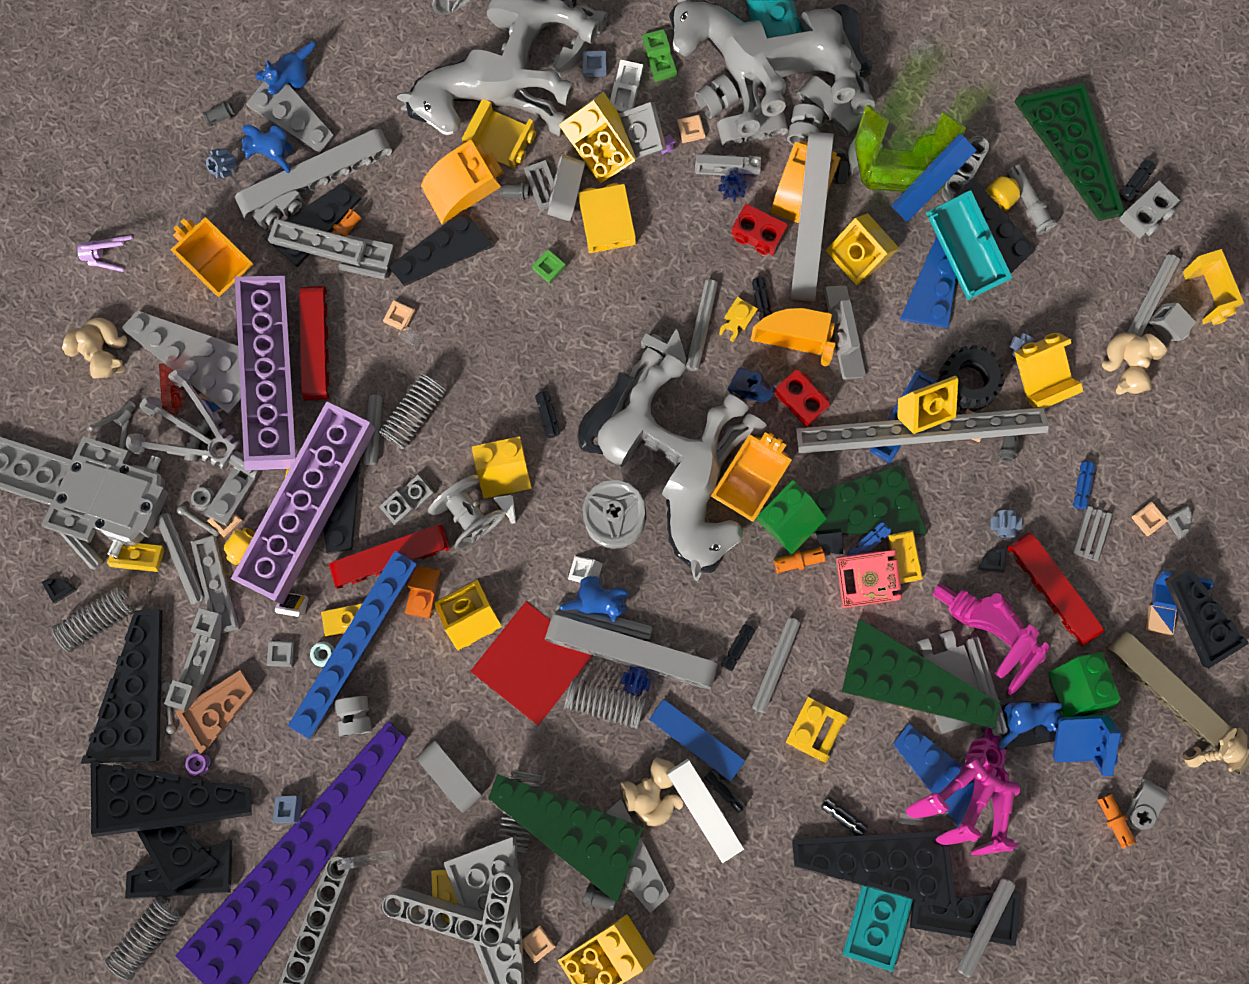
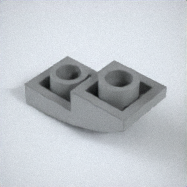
M579 33L577 37H573L570 49L563 47L561 54H557L555 57L553 68L557 70L560 78L575 67L582 58L583 51H586L589 45L588 42L581 40Z
M296 190L291 191L266 204L253 217L266 230L269 226H273L275 218L279 219L281 213L289 218L292 214L294 215L299 212L304 201Z
M417 475L403 489L395 491L379 507L390 521L397 525L435 495L436 492L422 475Z

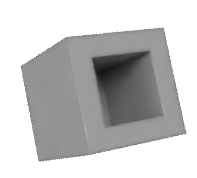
M1177 302L1162 304L1149 320V323L1167 341H1182L1189 336L1191 328L1195 325L1196 321Z

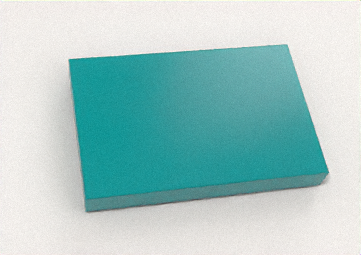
M861 886L842 955L893 972L913 900Z

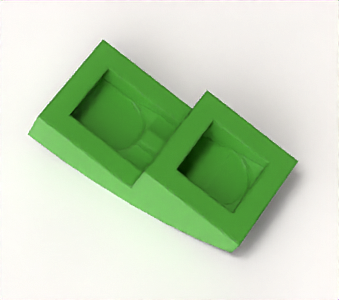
M664 29L643 34L642 40L654 81L658 82L677 77V70L670 53V45Z

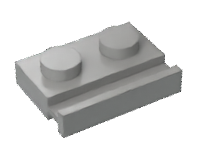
M347 235L349 238L365 241L367 246L360 266L341 262L339 269L386 280L387 271L389 270L395 249L394 245Z

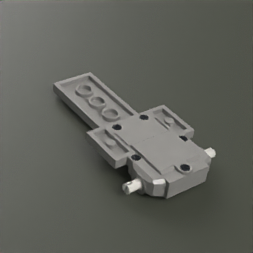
M83 436L71 460L0 437V489L50 505L42 523L44 528L90 543L96 530L102 532L108 539L113 541L107 553L112 557L118 558L123 545H137L144 537H150L169 494L165 490V480L156 472L161 461L158 457L151 456L147 467L127 465L126 463L131 455L128 450Z

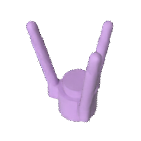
M128 235L99 241L80 242L78 244L79 259L81 261H88L89 266H99L124 272V267L98 261V258H102L103 248L122 246L124 241L133 239V236Z

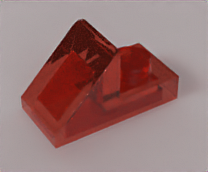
M164 363L159 364L161 400L163 403L162 409L172 415H178V407L182 406V398L177 391L186 389L183 386H175L170 381L168 375L173 370Z

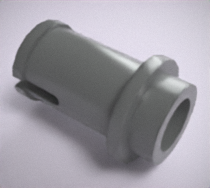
M223 101L221 102L222 105L203 112L204 118L210 127L226 118L232 119L231 116L235 115L229 101L226 103Z
M521 182V184H500L501 199L521 198V201H525V199L530 198V185L525 184V182Z
M1020 435L1003 436L1002 450H999L998 453L1000 460L1015 462V459L1019 456L1017 445Z
M595 886L586 888L583 902L588 903L587 906L590 907L591 904L613 911L615 905L613 899L603 891L595 889Z

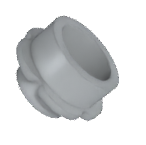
M199 487L193 491L191 503L195 505L197 510L205 511L214 500L215 494L210 488Z

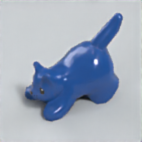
M311 41L297 53L283 54L273 64L270 61H266L264 70L256 72L255 78L269 85L268 92L270 94H278L286 84H290L295 89H300L308 80L305 58L316 46L315 41Z
M244 125L242 130L247 136L242 139L241 143L242 151H245V158L248 159L255 153L262 154L270 160L277 162L286 173H290V165L285 160L292 153L293 149L291 144L286 141V132L276 125L271 126L268 133L262 132L255 126Z
M587 576L581 579L580 588L575 599L566 601L560 605V609H577L585 614L605 613L615 622L616 618L626 611V605L622 600L628 598L629 592L619 587L609 590L604 589L600 586V579L597 576Z
M1030 702L1008 703L1003 712L1006 715L1010 732L1001 739L999 749L1003 750L1019 734L1027 732L1038 725L1046 726L1048 731H1057L1056 726L1060 713L1056 710L1062 708V703H1035L1033 706Z

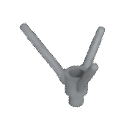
M129 401L124 407L120 406L112 415L87 427V430L91 431L114 421L122 427L119 448L125 450L129 419L137 406Z

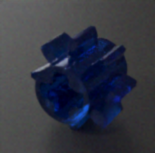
M730 170L729 175L726 177L724 175L721 176L720 181L723 184L718 185V191H724V200L729 197L735 202L736 197H745L743 189L747 188L748 182L742 181L743 173L738 175Z
M630 667L629 673L623 671L620 684L625 685L624 692L642 697L643 691L649 692L652 679L647 678L648 671Z

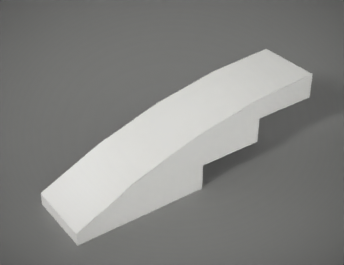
M620 60L616 82L614 81L610 102L618 114L634 108L644 68L643 64Z
M686 759L666 772L721 862L724 863L744 850L690 761Z

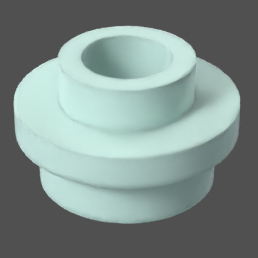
M328 642L316 643L311 649L310 658L315 665L324 667L335 648ZM321 650H326L328 653L325 659L319 657Z

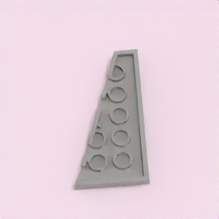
M138 310L122 326V329L173 371L176 369L190 371L193 374V380L189 383L229 416L241 405L239 351L237 345Z
M516 835L444 862L459 905L482 912L485 911L492 878L508 866L518 870ZM502 876L504 885L510 887L509 879ZM519 893L509 936L495 948L474 944L489 984H525ZM496 902L497 908L500 911L505 912L504 906L501 903ZM467 920V926L474 930L473 923ZM491 928L492 934L499 937L498 931L495 928Z

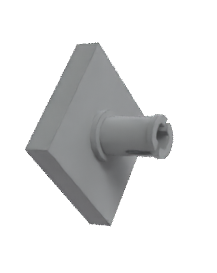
M649 102L619 113L636 159L667 149L655 102Z

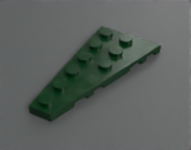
M1085 83L1017 97L1014 103L1097 220L1102 221L1122 216L1125 212Z
M902 465L809 494L827 518L816 531L841 528L842 535H867L871 530L874 532L876 530L875 527L880 522H884L891 529V534L913 530L914 535L927 534Z
M858 619L842 693L995 729L1000 706L998 701Z
M497 774L488 799L617 903L643 827Z

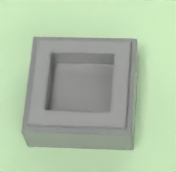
M269 641L266 666L293 667L295 642Z

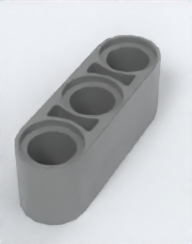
M812 76L796 93L797 98L822 109L824 112L823 116L826 118L825 121L835 129L839 128L844 132V136H848L864 119L863 114H854L851 102L849 101L841 104L835 103L830 91L832 87L819 77Z
M762 112L758 116L760 121L759 130L748 136L739 135L735 121L742 114L727 117L717 122L722 147L728 148L727 145L736 144L737 146L750 143V140L759 139L760 141L773 138V135H785L788 133L784 112L770 117Z
M974 136L968 141L981 153H974L961 166L967 168L970 173L963 172L960 167L945 183L942 190L944 200L949 201L955 198V192L951 191L949 187H956L959 190L974 177L989 149V142L986 138Z
M564 154L561 155L546 211L547 215L570 221L585 161Z
M435 740L416 756V759L454 805L464 813L483 795L474 788L473 782L464 772L458 769L456 762L448 753L441 749L440 743Z

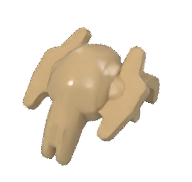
M1231 728L1220 738V750L1202 752L1199 747H1194L1196 751L1194 756L1188 757L1184 754L1182 757L1186 764L1192 768L1200 766L1203 762L1223 759L1225 762L1231 763L1228 768L1231 772L1241 768L1249 754V749H1247L1248 738L1243 729Z

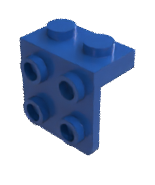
M1109 715L1061 717L1057 724L1052 757L1055 762L1094 761L1102 776H1113L1114 767L1118 763V745L1122 742L1121 730L1116 727Z

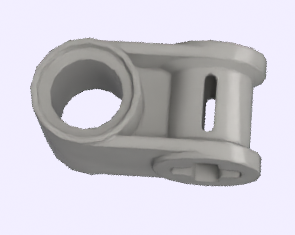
M1142 779L1139 783L1141 787L1137 794L1134 793L1133 800L1126 813L1128 819L1126 822L1134 830L1152 828L1169 796V791L1146 779ZM1142 813L1141 817L1145 820L1143 823H1139L1140 818L1137 817V814Z

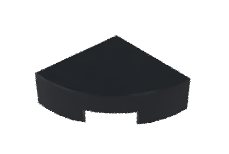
M837 153V156L841 158L835 173L837 184H845L847 182L849 160L844 153Z
M841 528L816 531L817 540L825 550L834 554H843Z
M998 547L988 552L982 558L979 570L1005 572L1007 547Z
M47 579L41 582L53 603H57L77 591L71 583L62 579Z

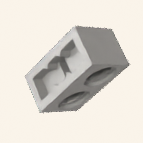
M1158 181L1127 209L1119 220L1139 239L1145 234L1150 236L1160 227L1157 223L1162 218L1167 221L1177 211L1174 207L1180 200ZM1155 201L1160 202L1163 207L1157 206ZM1138 216L1143 217L1146 223L1141 222Z

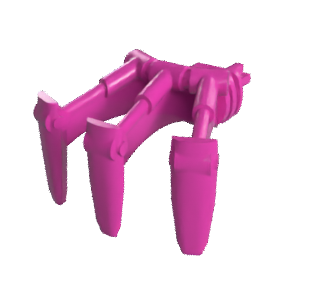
M942 583L935 587L932 595L949 606L948 610L954 618L968 627L983 629L996 635L1011 648L995 674L1003 678L1020 662L1021 668L1006 692L1009 696L1013 695L1039 664L1044 662L1050 646L1046 642L1043 645H1035L1040 633L1030 624L1027 628H1024L1023 623L1012 609L1010 603L1000 593H995L991 597L979 600L965 590H961L957 594Z
M986 727L984 738L971 742L964 767L939 794L931 793L929 796L914 802L906 809V813L911 818L943 814L950 810L945 800L975 778L972 799L963 821L958 828L938 836L936 841L943 845H950L967 841L974 842L979 837H982L983 834L974 826L983 808L987 806L992 797L994 811L992 837L990 842L971 850V855L978 856L1004 851L1011 852L1019 845L1012 838H1007L1014 795L1019 794L1020 785L1017 782H1010L1009 774L1003 767L1007 751L999 749L998 741L1000 736H994L991 728Z

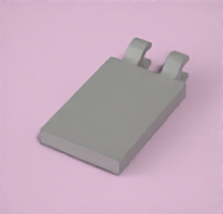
M952 630L940 634L945 652L933 655L928 638L916 642L922 657L980 691L965 646H956ZM934 715L941 734L970 725V723Z

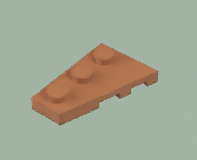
M239 670L197 697L187 711L180 709L176 711L177 716L200 755L209 749L255 693L242 670Z

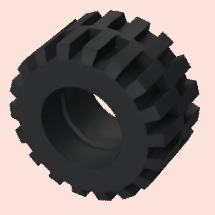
M972 345L969 349L967 346H963L959 351L955 350L940 369L938 382L953 376L958 378L957 405L961 406L960 411H966L967 408H970L972 412L978 408L981 410L990 404L1002 390L1001 387L1005 381L1002 377L1005 375V370L999 368L1002 362L1000 359L997 361L994 359L996 354L993 351L991 354L986 352L988 348L982 347L979 350L977 345ZM964 367H971L979 371L984 380L983 388L974 390L965 387L959 379V370Z

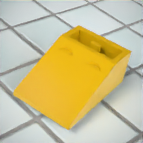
M604 92L576 110L559 124L600 184L637 160L619 114Z
M626 914L560 958L558 962L572 984H623L644 971L656 958L628 914Z

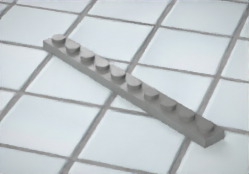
M1044 408L956 415V418L915 434L900 420L797 428L796 437L798 453L1048 433L1049 425Z

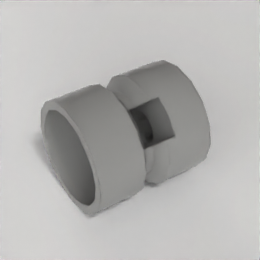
M721 75L713 80L711 87L706 85L695 92V99L699 107L702 109L706 105L708 106L709 110L705 112V115L709 119L722 112V107L728 108L739 101L738 93L733 83L725 75Z
M799 104L794 107L791 119L792 124L790 125L787 137L790 144L799 143L800 138H805V141L808 142L809 132H820L819 128L821 127L824 114L822 109L810 104Z
M367 696L350 697L334 701L336 715L341 719L337 722L339 737L372 732L370 717L366 716V712L369 711Z

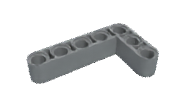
M509 866L499 871L491 880L484 912L406 888L396 889L384 898L382 909L390 918L487 948H495L509 936L521 884V875L516 868ZM502 876L509 879L510 887L504 885ZM395 898L400 901L401 908L395 904ZM496 902H499L504 906L505 912H502L497 908ZM418 905L425 909V915L421 914ZM442 913L449 916L450 922L443 919ZM467 920L473 923L474 930L467 926ZM491 928H495L498 931L499 937L492 934Z

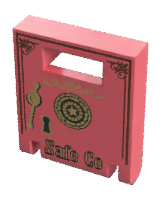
M896 549L835 557L843 608L903 599L902 593H892V591L901 590L898 559L888 560V556L897 555ZM853 569L856 592H846L843 570Z

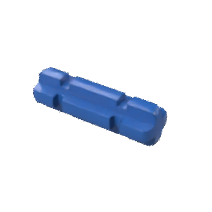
M1083 461L1080 465L1079 472L1081 474L1078 476L1075 491L1077 496L1074 497L1073 507L1077 509H1086L1088 507L1089 498L1087 497L1091 493L1092 474L1095 472L1096 466L1093 462Z
M880 522L875 527L876 530L874 532L871 530L857 543V547L853 546L848 551V555L870 552L882 542V537L885 539L891 534V529L884 522Z

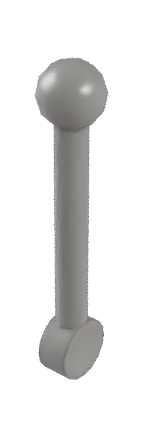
M185 506L177 508L179 515L187 516L214 536H219L220 533L189 513Z
M164 682L161 686L165 692V698L171 686L169 682ZM166 705L168 718L166 731L168 734H174L176 726L173 725L172 707Z

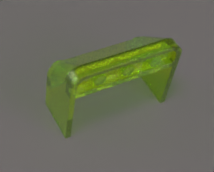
M866 105L854 141L861 182L870 190L905 192L959 134H964L966 127L947 112H942L935 133L920 136L915 142L913 151L884 149L880 147L889 120L871 105ZM943 185L936 193H938L939 191H941V190L943 189L944 185Z

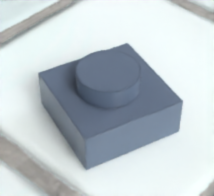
M583 51V77H607L606 51Z
M276 796L273 822L278 824L300 823L303 797Z

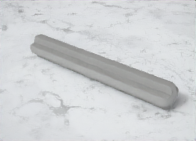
M1168 254L1165 257L1127 332L1142 337L1149 320L1180 263V259L1176 255Z
M705 280L686 368L690 371L699 370L718 282L715 280Z
M169 513L159 515L157 524L191 604L200 603L205 597Z
M563 602L557 604L555 615L644 640H649L651 637L652 627L619 617L613 622L608 614H585L577 609L561 610L560 605Z
M789 617L786 621L752 706L758 712L764 713L767 709L799 629L800 621Z
M979 637L966 640V646L979 689L982 693L999 702ZM1001 705L999 706L995 729H992L994 736L1008 733Z
M1005 878L1001 879L958 967V972L969 978L972 977L1014 891L1015 884Z

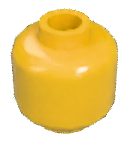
M1000 176L985 189L1003 212L1008 211L1020 198L1019 185L1013 178Z
M249 528L236 529L224 544V551L227 554L226 558L232 564L238 565L255 535L253 530Z

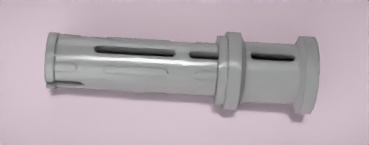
M1016 165V170L1012 167L1007 171V174L1010 178L1016 180L1019 185L1020 196L1027 207L1026 214L1028 218H1032L1037 227L1036 233L1041 235L1050 231L1057 223L1051 219L1047 212L1046 203L1040 202L1022 166Z

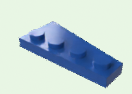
M937 236L900 320L948 328L956 275Z
M910 724L906 725L893 742L894 747L931 793L939 794L963 768L960 763ZM975 778L945 800V803L950 808L946 812L957 827L963 821L969 808Z

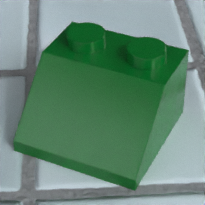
M792 480L757 516L756 521L786 550L793 554L827 518L814 500Z
M1103 652L1077 657L1048 672L1057 702L1062 703L1060 710L1063 717L1087 716L1114 710L1121 699Z

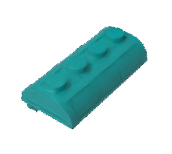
M745 0L750 21L759 20L762 23L767 39L802 32L794 0Z
M971 190L926 212L967 300L1012 279V275Z

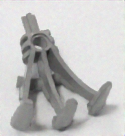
M176 369L168 377L175 386H183L193 399L196 407L205 418L202 420L203 423L201 425L198 424L195 427L184 419H179L162 409L163 403H161L162 400L158 397H145L142 400L140 408L144 413L149 416H156L159 413L191 436L189 437L190 443H187V446L149 443L146 442V438L142 434H129L126 439V447L135 454H141V452L145 451V448L167 451L168 454L185 456L184 460L197 462V457L202 456L204 462L211 460L212 465L217 466L220 464V468L223 470L231 464L248 476L253 471H245L244 455L238 452L241 443L235 442L233 436H227V430L224 428L220 429L218 425L223 422V419L219 413H213L204 399L201 400L189 383L193 380V374L190 371ZM211 429L216 436L213 440L206 436ZM202 441L208 444V451L199 450V445ZM220 443H225L227 446V451L223 456L216 454V447Z

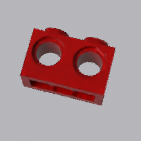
M745 203L732 226L731 235L734 236L736 242L742 245L748 243L754 246L758 253L773 256L787 231L788 224ZM751 224L753 229L745 230L742 228V225ZM765 234H771L772 236H774L775 239L772 241H767L763 238V236Z
M796 369L775 388L774 395L808 428L829 409V398L822 390L818 391L812 385L813 382L806 373H800ZM796 384L800 386L801 392L793 393L790 391L789 386ZM806 403H816L818 406V410H808L806 407Z

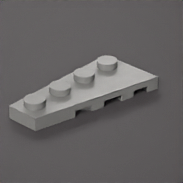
M263 81L246 105L316 153H324L335 139L332 132L289 84H286L278 94H270L268 92L269 85Z
M622 799L606 812V814L633 823ZM640 837L624 883L651 913L670 895Z

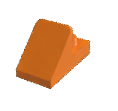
M417 567L408 583L410 592L405 614L430 619L441 570Z

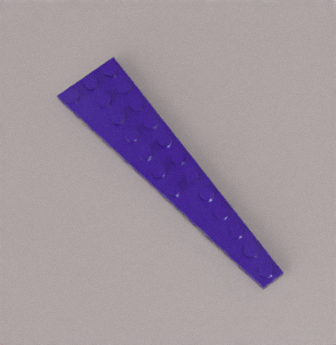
M388 722L306 811L300 818V823H296L175 955L203 984H249L266 955L279 938L281 932L296 912V909L408 738L392 723Z

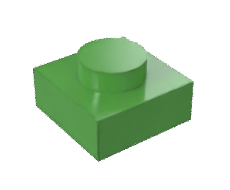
M548 249L532 265V269L549 284L566 268V264Z

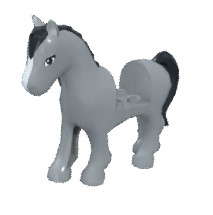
M491 0L487 10L489 20L502 30L508 31L510 36L508 42L502 46L501 55L484 50H473L466 60L463 59L458 63H449L427 71L414 82V86L409 92L397 95L398 100L406 102L401 107V110H406L410 118L428 123L445 135L456 133L460 129V118L454 109L453 102L482 101L484 99L490 101L492 105L512 106L533 113L546 121L551 133L561 137L564 132L559 124L568 115L557 112L552 101L536 98L530 95L525 88H544L555 95L557 102L568 106L573 95L574 83L568 80H561L557 70L551 68L545 70L526 69L532 45L545 28L557 23L568 25L579 33L581 40L592 44L596 35L603 33L608 13L601 10H593L587 5H577V0Z
M677 0L678 4L673 7L669 14L674 29L673 47L675 51L687 57L693 54L698 46L707 39L725 59L726 68L737 82L743 99L744 111L735 121L739 135L748 136L757 132L760 128L758 116L762 112L770 117L784 111L786 104L782 95L785 92L786 83L782 77L812 71H828L835 75V83L830 90L835 103H847L851 100L853 113L857 115L866 114L875 106L874 99L870 94L869 84L864 79L871 74L873 65L864 54L861 17L856 10L846 4H838L831 9L806 11L801 16L800 25L802 32L768 39L759 20L749 22L741 20L738 15L716 3H709L704 0L699 2ZM764 84L766 95L761 102L757 89L759 85Z
M646 348L639 362L632 367L630 376L619 372L614 388L595 403L584 415L578 427V444L581 450L602 454L615 465L623 467L644 440V445L655 453L658 450L666 455L665 459L675 466L678 465L662 492V495L667 499L666 505L668 507V541L673 547L676 557L680 558L684 564L691 568L694 580L698 581L702 573L714 572L721 563L724 554L738 544L743 537L742 528L738 522L732 520L720 523L705 522L707 503L717 486L721 468L731 452L749 434L753 437L761 436L768 427L758 417L747 414L742 423L729 425L722 439L718 442L719 433L723 425L733 417L743 416L749 409L742 400L730 394L724 399L722 406L712 407L708 412L706 427L700 440L689 439L671 433L659 426L651 415L652 399L660 386L671 378L680 377L687 368L680 360L669 354L663 358L656 351ZM596 437L598 445H595L593 442Z

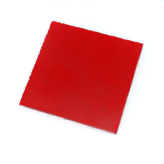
M525 601L470 672L531 721L539 725L570 686L572 679L578 676L593 655L546 641L545 636L550 620Z

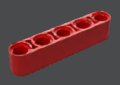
M324 285L300 287L301 391L304 401L326 400L330 398V395H327V387L330 386L329 372H327L329 349H326L328 326H326L325 318L328 317L327 303H325L327 290Z
M436 525L333 561L328 566L335 588L341 589L344 588L343 585L352 582L353 585L367 580L368 576L380 575L394 551H400L413 560L419 558L423 560L437 555L436 552L445 549V551H448L451 547L444 526Z
M1027 532L1007 547L1009 553L1012 552L1017 558L1015 561L1024 573L1027 572L1032 578L1031 582L1038 592L1043 593L1047 598L1046 602L1055 614L1058 613L1063 621L1061 623L1070 635L1073 633L1078 640L1076 643L1079 646L1084 647L1104 632L1099 621L1033 534Z

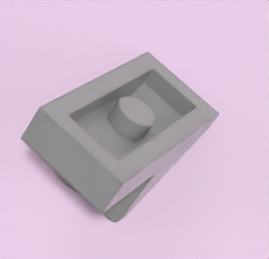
M677 328L668 344L664 343L665 340L658 335L652 334L650 336L645 333L641 341V348L645 350L650 348L659 353L663 358L669 354L686 366V356Z

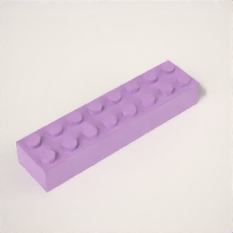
M285 276L235 277L245 471L290 469L296 457Z
M326 401L233 573L232 580L278 603H284L376 430L369 421Z

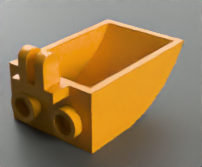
M470 139L439 160L429 170L422 181L421 187L441 224H444L461 211L466 210L499 189L501 186L496 177L504 174V171L492 152L486 154L481 144L476 146Z
M806 141L794 143L770 211L771 214L799 223L802 201L808 146ZM832 151L828 192L841 158L834 151Z
M206 217L197 225L191 219L186 221L183 218L180 221L183 224L181 228L177 225L173 227L176 231L173 236L179 242L170 250L218 297L235 283V277H241L254 265Z
M805 308L785 309L774 312L759 321L753 327L750 341L817 355L822 354L821 364L828 366L832 360L835 343L830 342L835 323L830 322L832 314Z
M765 432L762 438L758 436L753 437L749 434L711 497L754 522L790 466L792 459L788 458L789 456L783 452L786 444L782 443V439L774 438L772 433L767 434Z

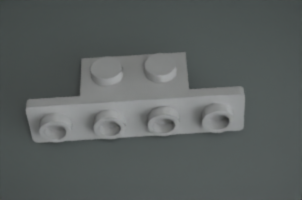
M827 286L824 288L828 312L832 314L830 322L835 323L833 336L842 378H863L866 376L847 286Z

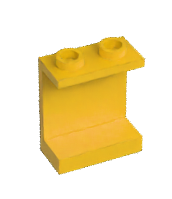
M482 99L462 137V141L464 144L471 139L476 146L481 144L486 154L492 152L499 163L515 169L517 163L521 164L526 156L525 148L528 143H533L536 131L533 120L529 119L525 125L493 111L491 102Z
M612 183L605 188H586L578 193L589 253L636 245L625 184Z
M1222 249L1198 256L1183 271L1186 280L1204 275L1217 305V308L1202 320L1203 324L1212 322L1213 325H1218L1227 321V317L1236 314V309L1244 303Z
M1060 333L1048 334L1045 336V339L1036 343L1025 344L1022 349L1014 352L1027 401L1034 408L1045 409L1083 392L1081 382L1071 376L1064 346L1071 344V339Z

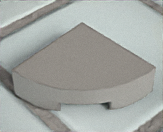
M1186 506L1166 518L1178 539L1183 538L1188 533L1192 512L1190 507Z

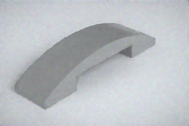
M201 608L198 609L190 631L195 633L196 636L179 682L172 680L164 702L165 705L187 711L202 691L213 667L219 646L222 625L221 614Z

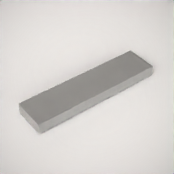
M276 218L268 241L272 244L360 266L367 246L365 241Z
M211 535L191 541L208 611L222 615L221 634L240 629L217 537Z

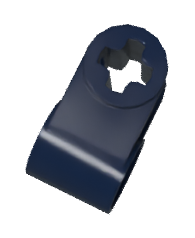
M739 367L727 391L731 394L734 392L740 395L741 399L765 403L773 397L775 387L772 383L765 381L761 373Z

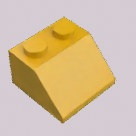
M867 213L856 217L825 251L857 286L885 264L899 247Z
M956 376L950 377L899 398L898 419L915 434L956 418L958 378Z
M520 436L472 446L476 472L479 476L484 499L532 489Z
M478 579L434 602L442 625L457 651L470 646L473 642L492 634L495 630L502 627Z

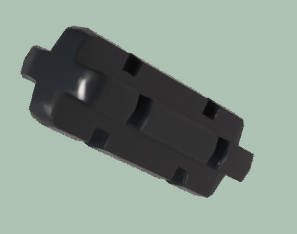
M1144 160L1139 167L1140 170L1137 169L1126 184L1127 187H1124L1121 191L1120 196L1123 200L1131 202L1135 198L1137 192L1140 191L1150 177L1149 175L1156 169L1153 161Z
M764 277L752 280L758 312H760V321L772 314L768 291L765 289L766 282Z
M539 392L535 395L537 405H540L538 409L543 426H546V429H544L546 437L555 438L560 435L558 425H555L557 420L552 403L549 404V401H551L549 392Z
M744 624L739 631L740 635H737L727 652L728 656H725L721 663L723 668L729 671L735 668L736 660L740 659L749 643L748 639H751L755 633V629L750 625Z
M712 769L705 775V780L710 785H713L714 789L728 803L730 802L737 812H741L747 806V802L741 796L739 797L738 793L724 779L720 778L716 770Z
M827 797L821 804L823 811L827 814L831 813L834 819L846 828H851L852 832L857 836L864 835L868 828L866 823L862 820L858 821L857 817L843 806L836 805L837 802L832 798Z

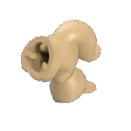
M93 318L87 321L81 328L73 327L67 332L63 340L62 350L65 355L70 357L81 353L90 362V374L93 378H107L114 373H123L125 371L122 360L116 359L113 354L103 351L104 342L115 349H121L127 344V337H118L117 328L111 321L104 318Z
M1130 332L1120 333L1109 342L1107 346L1109 360L1102 361V367L1106 371H1114L1122 365L1125 359L1129 364V368L1122 374L1121 382L1116 388V393L1124 394L1129 392L1131 394H1138L1151 390V380L1146 370H1148L1151 360H1160L1165 356L1167 349L1158 338L1146 333L1144 336L1139 337Z
M656 757L651 765V778H643L638 785L630 781L621 782V790L628 812L635 811L638 819L648 826L654 827L664 824L670 819L674 807L679 810L683 807V799L679 795L670 794L660 799L661 789L673 786L666 772L674 768L675 765L669 760Z

